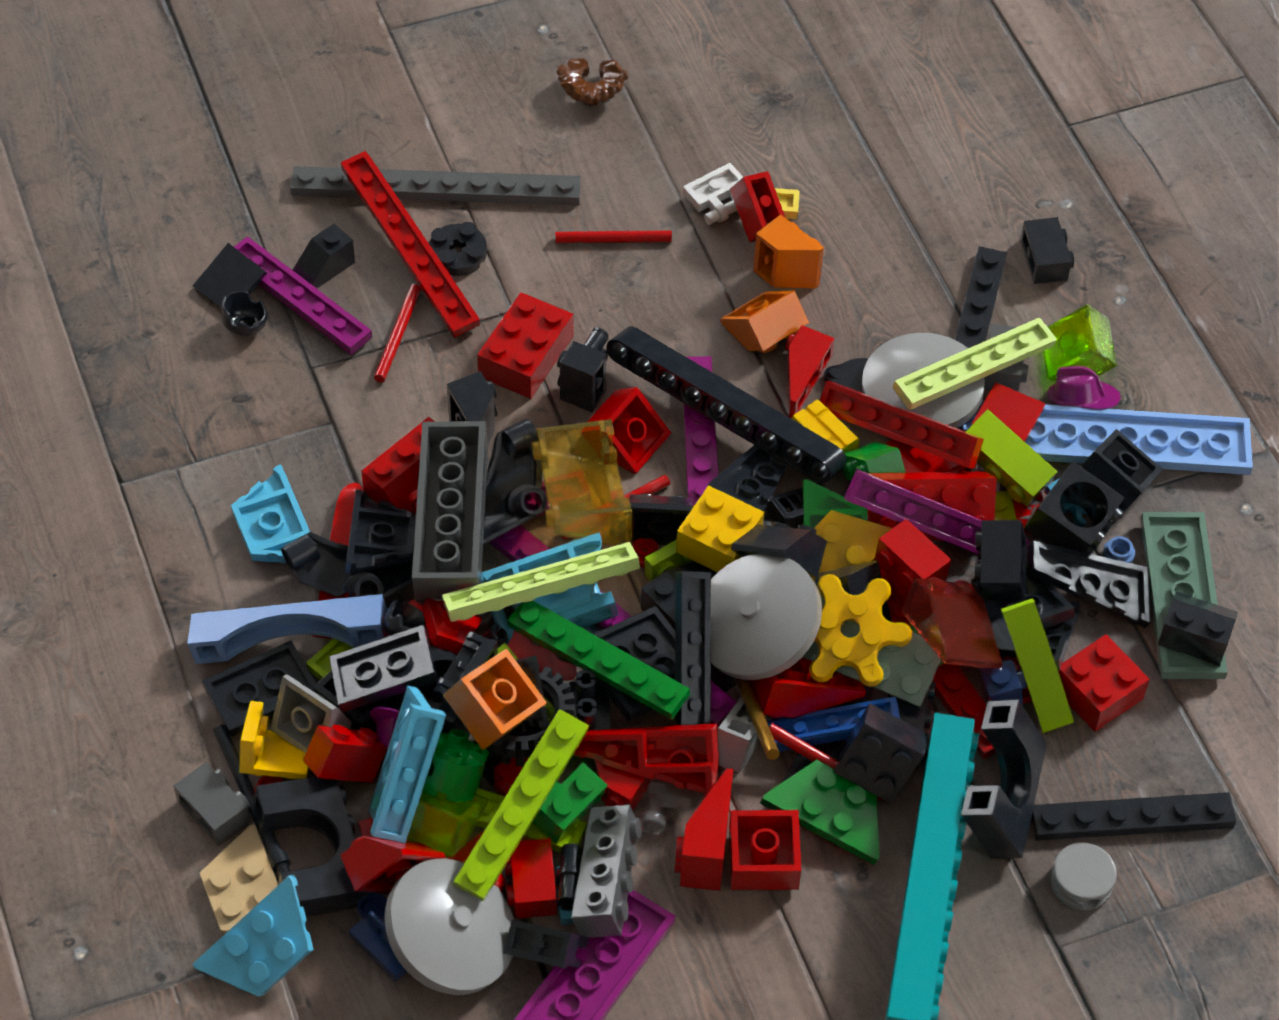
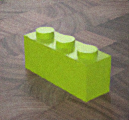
M988 409L966 431L984 439L977 462L984 468V471L996 477V482L999 481L1006 487L1011 498L1019 503L1022 502L1028 506L1052 482L1058 472Z

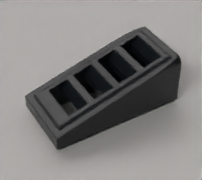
M803 487L778 494L771 498L767 511L775 522L786 524L791 528L804 524ZM799 503L802 509H798L795 504ZM789 507L792 512H789V513H788V511L786 510V508Z

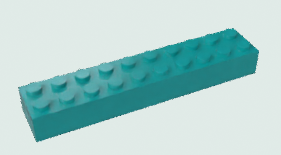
M936 712L934 714L885 1020H938L940 1008L938 1003L944 981L943 969L949 946L947 941L951 930L952 907L958 884L956 879L960 868L961 845L966 828V822L961 813L967 787L970 786L973 778L974 755L979 738V733L973 732L975 719Z

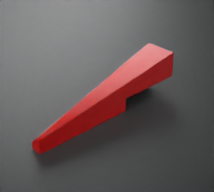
M717 723L588 730L574 755L581 758L588 757L603 762L604 765L648 779L662 780L674 784V787L680 789L687 788L707 796L717 780L719 762Z

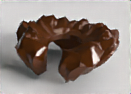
M585 58L569 59L564 65H560L556 69L560 86L563 87L566 94L572 100L580 101L583 105L589 106L597 105L600 102L605 104L610 99H613L623 89L625 80L629 78L628 72L622 69V66L616 60H604L600 63L599 73L600 78L603 79L595 83L587 82L582 78V76L588 77L590 71L588 61Z

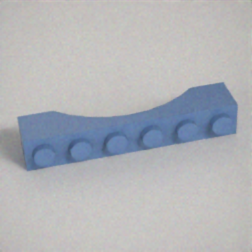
M380 594L191 614L187 644L196 664L228 661L240 652L258 643L289 635L312 634L326 636L355 648L359 644L365 645L388 636L383 625L387 608L383 595Z

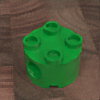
M451 729L449 734L440 733L422 791L434 797H437L438 792L447 794L445 800L453 802L472 800L479 788L488 760L489 750H483L479 745L468 740L469 735L462 730Z

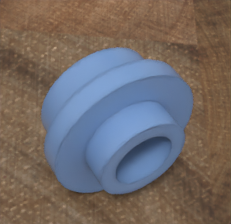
M1117 536L1105 544L1103 556L1131 563L1135 556V549L1129 539Z

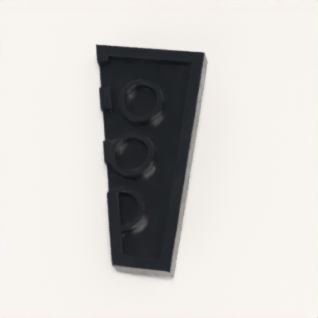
M753 445L709 482L708 485L764 512L788 465Z

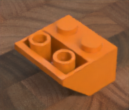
M779 215L756 233L753 272L774 288H817L820 285L824 247L818 240L811 238L803 232L797 224Z

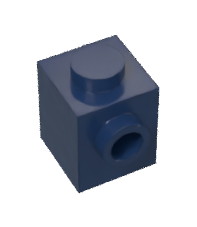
M1012 659L980 668L981 685L987 702L1019 700L1023 705L1022 690L1027 689L1026 681L1022 670H1015Z

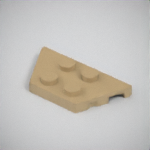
M255 824L246 828L200 872L201 881L222 936L278 886Z

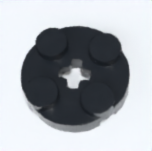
M472 222L450 224L442 228H436L431 232L429 244L452 276H464L475 272L480 268V263L487 257L486 239ZM462 247V252L457 253L452 248Z

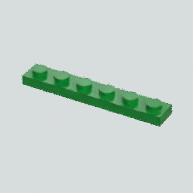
M535 601L521 602L507 620L509 628L581 669L593 671L595 677L671 720L690 696V688Z

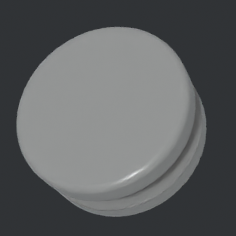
M1089 843L1069 845L1060 851L1055 859L1050 876L1052 891L1059 901L1072 909L1088 911L1099 908L1111 896L1117 877L1116 866L1111 856L1096 845Z

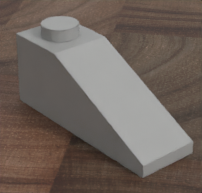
M742 696L717 731L719 747L718 765L725 770L730 768L738 773L745 767L760 740ZM764 715L766 721L770 720V716Z

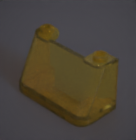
M611 419L537 428L538 441L532 442L534 460H540L549 504V509L545 510L548 529H554L555 535L581 539L599 532L603 545L613 547L630 542L632 545V511L629 498H624L617 467V452L613 446L614 429Z

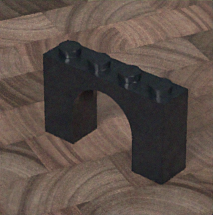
M1019 700L988 701L981 730L996 751L1000 764L1001 786H968L961 816L991 859L1023 858L1047 743Z
M317 776L256 786L253 800L260 832L297 826L308 827L325 835L334 848L335 856L324 865L280 873L278 885L291 875L297 879L298 886H295L300 907L304 908L305 917L357 908L358 901L368 896V892L354 890L340 856L351 847V843L355 840L353 835L355 833L354 819L352 814H347L345 808V789L343 786H339L338 781L335 779H324Z

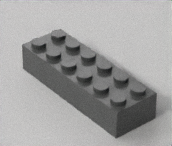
M486 421L422 422L412 569L415 600H426L427 597L433 600H443L442 594L481 584L488 455Z

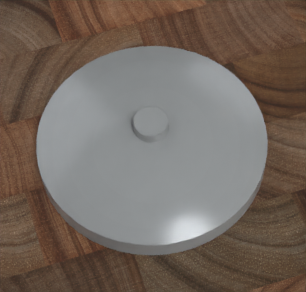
M911 333L893 338L878 347L867 360L862 376L863 394L909 410L892 388L895 380L968 348L954 339L934 333ZM984 378L909 411L958 428L970 420L979 409L984 394Z
M753 554L733 561L711 579V663L718 670L726 675L743 680L765 679L787 670L808 651L820 627L822 602L815 582L798 563L789 558Z
M432 859L411 868L393 886L385 907L387 937L401 965L420 983L445 994H472L492 984L508 968L513 956L504 954L511 920H514L508 902L498 887L494 885L483 902L454 885V880L464 865L463 862L451 859Z

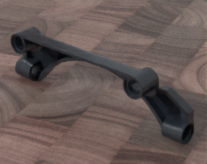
M528 418L498 432L496 435L486 475L483 544L541 514L547 507V496L540 489L542 487L543 452L538 445L540 442L539 434L534 424ZM526 495L534 498L536 502L534 511L527 509L525 506L524 498ZM308 532L281 547V552L287 565L294 572L300 584L333 597H338L346 592L350 598L361 597L359 587L361 583H367L372 587L373 595L382 594L383 598L413 583L414 544L411 563L354 573H345L348 546L335 543L313 532Z

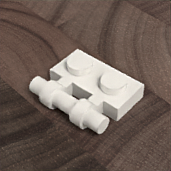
M728 163L683 186V195L698 212L706 208L711 210V212L704 215L708 225L716 221L721 223L727 220L730 214L737 211L730 188L742 179L743 176L731 163ZM728 197L732 199L731 202L725 205L721 202Z

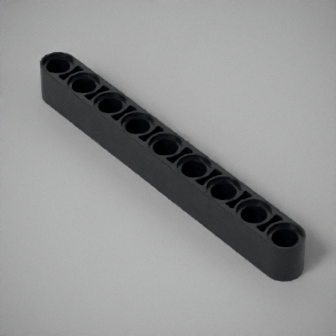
M628 326L607 342V354L614 362L815 482L826 483L845 467L846 455L837 445L640 329Z

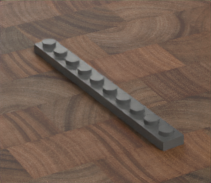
M293 166L292 196L360 198L341 168ZM379 169L398 199L579 205L581 176Z

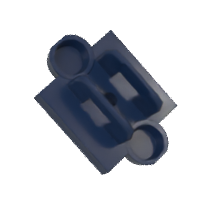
M371 892L368 893V896L358 901L357 911L360 914L361 920L349 929V936L396 982L407 971L395 956L387 937L385 907L388 897L385 898L380 893Z

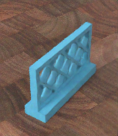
M407 686L368 810L374 820L370 831L372 836L406 843L446 717L443 711L432 709L418 688Z

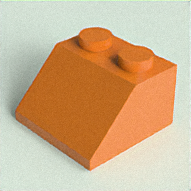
M765 291L720 319L721 324L748 351H761V353L774 350L778 347L777 342L784 338L789 339L791 334L796 335L801 325L805 326L809 323L795 291Z

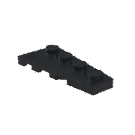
M1034 540L1028 546L1029 575L1143 628H1146L1151 623L1148 567Z

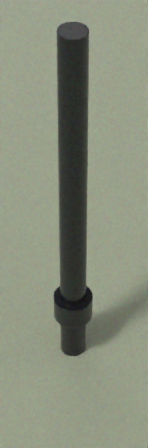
M218 725L213 729V732L240 792L250 804L248 810L269 854L267 858L272 870L280 878V873L291 871L289 868L291 861L286 851L280 848L273 830L260 832L253 807L255 790L248 775L239 773L240 757L225 725Z

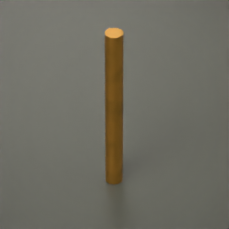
M735 678L767 758L769 760L778 758L779 750L750 681Z

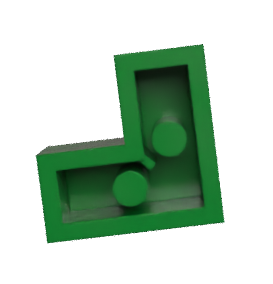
M874 442L845 453L847 461L842 470L845 478L850 483L856 469L865 473H906L900 450L895 447Z
M582 763L562 784L556 782L532 823L557 844L601 800L608 785L588 766Z

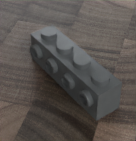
M630 805L595 807L590 810L571 916L580 936L588 938L620 936L623 921L628 919L627 896L633 889L631 872L632 866L637 863L636 841L637 838L641 837L642 833L640 819L635 818Z

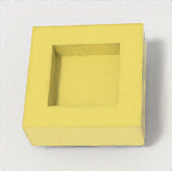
M775 188L786 219L797 220L800 190Z

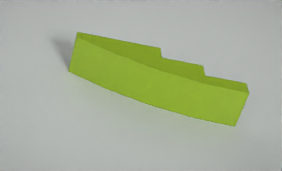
M1033 598L1001 609L1042 732L1045 733L1074 723Z

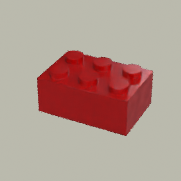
M520 292L477 354L478 372L481 371L487 381L532 399L559 359L560 354L574 336V314Z

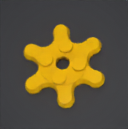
M832 574L822 576L817 584L818 591L823 599L822 617L818 633L814 639L818 645L819 652L809 667L811 677L817 682H826L832 678L837 668L850 666L857 671L860 681L868 687L879 685L884 676L883 669L877 660L879 651L888 645L904 647L912 639V630L907 624L889 622L882 614V606L891 595L890 584L884 579L877 578L868 584L863 593L851 595L844 591L841 581L837 576ZM845 621H853L859 625L860 631L855 637H845L841 633V626Z

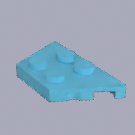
M281 464L273 468V474L263 483L258 481L250 488L247 495L241 496L231 505L232 514L252 561L286 563L281 547L310 532Z
M598 532L482 572V576L485 582L599 551L602 548L601 535ZM595 583L573 587L563 593L541 596L533 601L558 614L592 602ZM516 603L511 606L516 610L520 603Z
M291 875L283 880L192 964L195 969L257 997L265 995L313 951L310 933L307 932L305 927L306 917L304 908L300 907L295 886H298L297 879Z

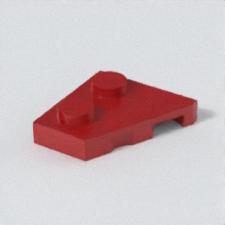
M427 597L421 607L431 645L455 653H459L462 649L464 641L467 640L465 637L468 632L474 633L482 621V616L474 615L467 620L451 622L443 600L436 601Z

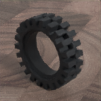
M545 666L542 673H540L544 698L555 709L554 717L558 710L561 709L577 718L573 692L571 693L570 685L568 682L563 683V676L558 672L553 676L552 669ZM547 728L529 736L506 734L486 749L489 750L490 757L495 760L501 755L502 763L509 765L511 759L515 758L516 766H524V758L531 756Z

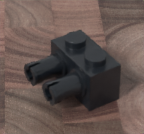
M599 327L593 328L584 344L573 341L567 351H562L557 362V367L560 368V375L557 381V385L560 386V400L592 413L606 392V361L608 354L603 347L608 341L609 335L604 329Z
M587 669L579 671L576 676V682H569L571 693L573 692L577 719L589 725L588 730L610 729L609 696L598 681H596L593 671Z

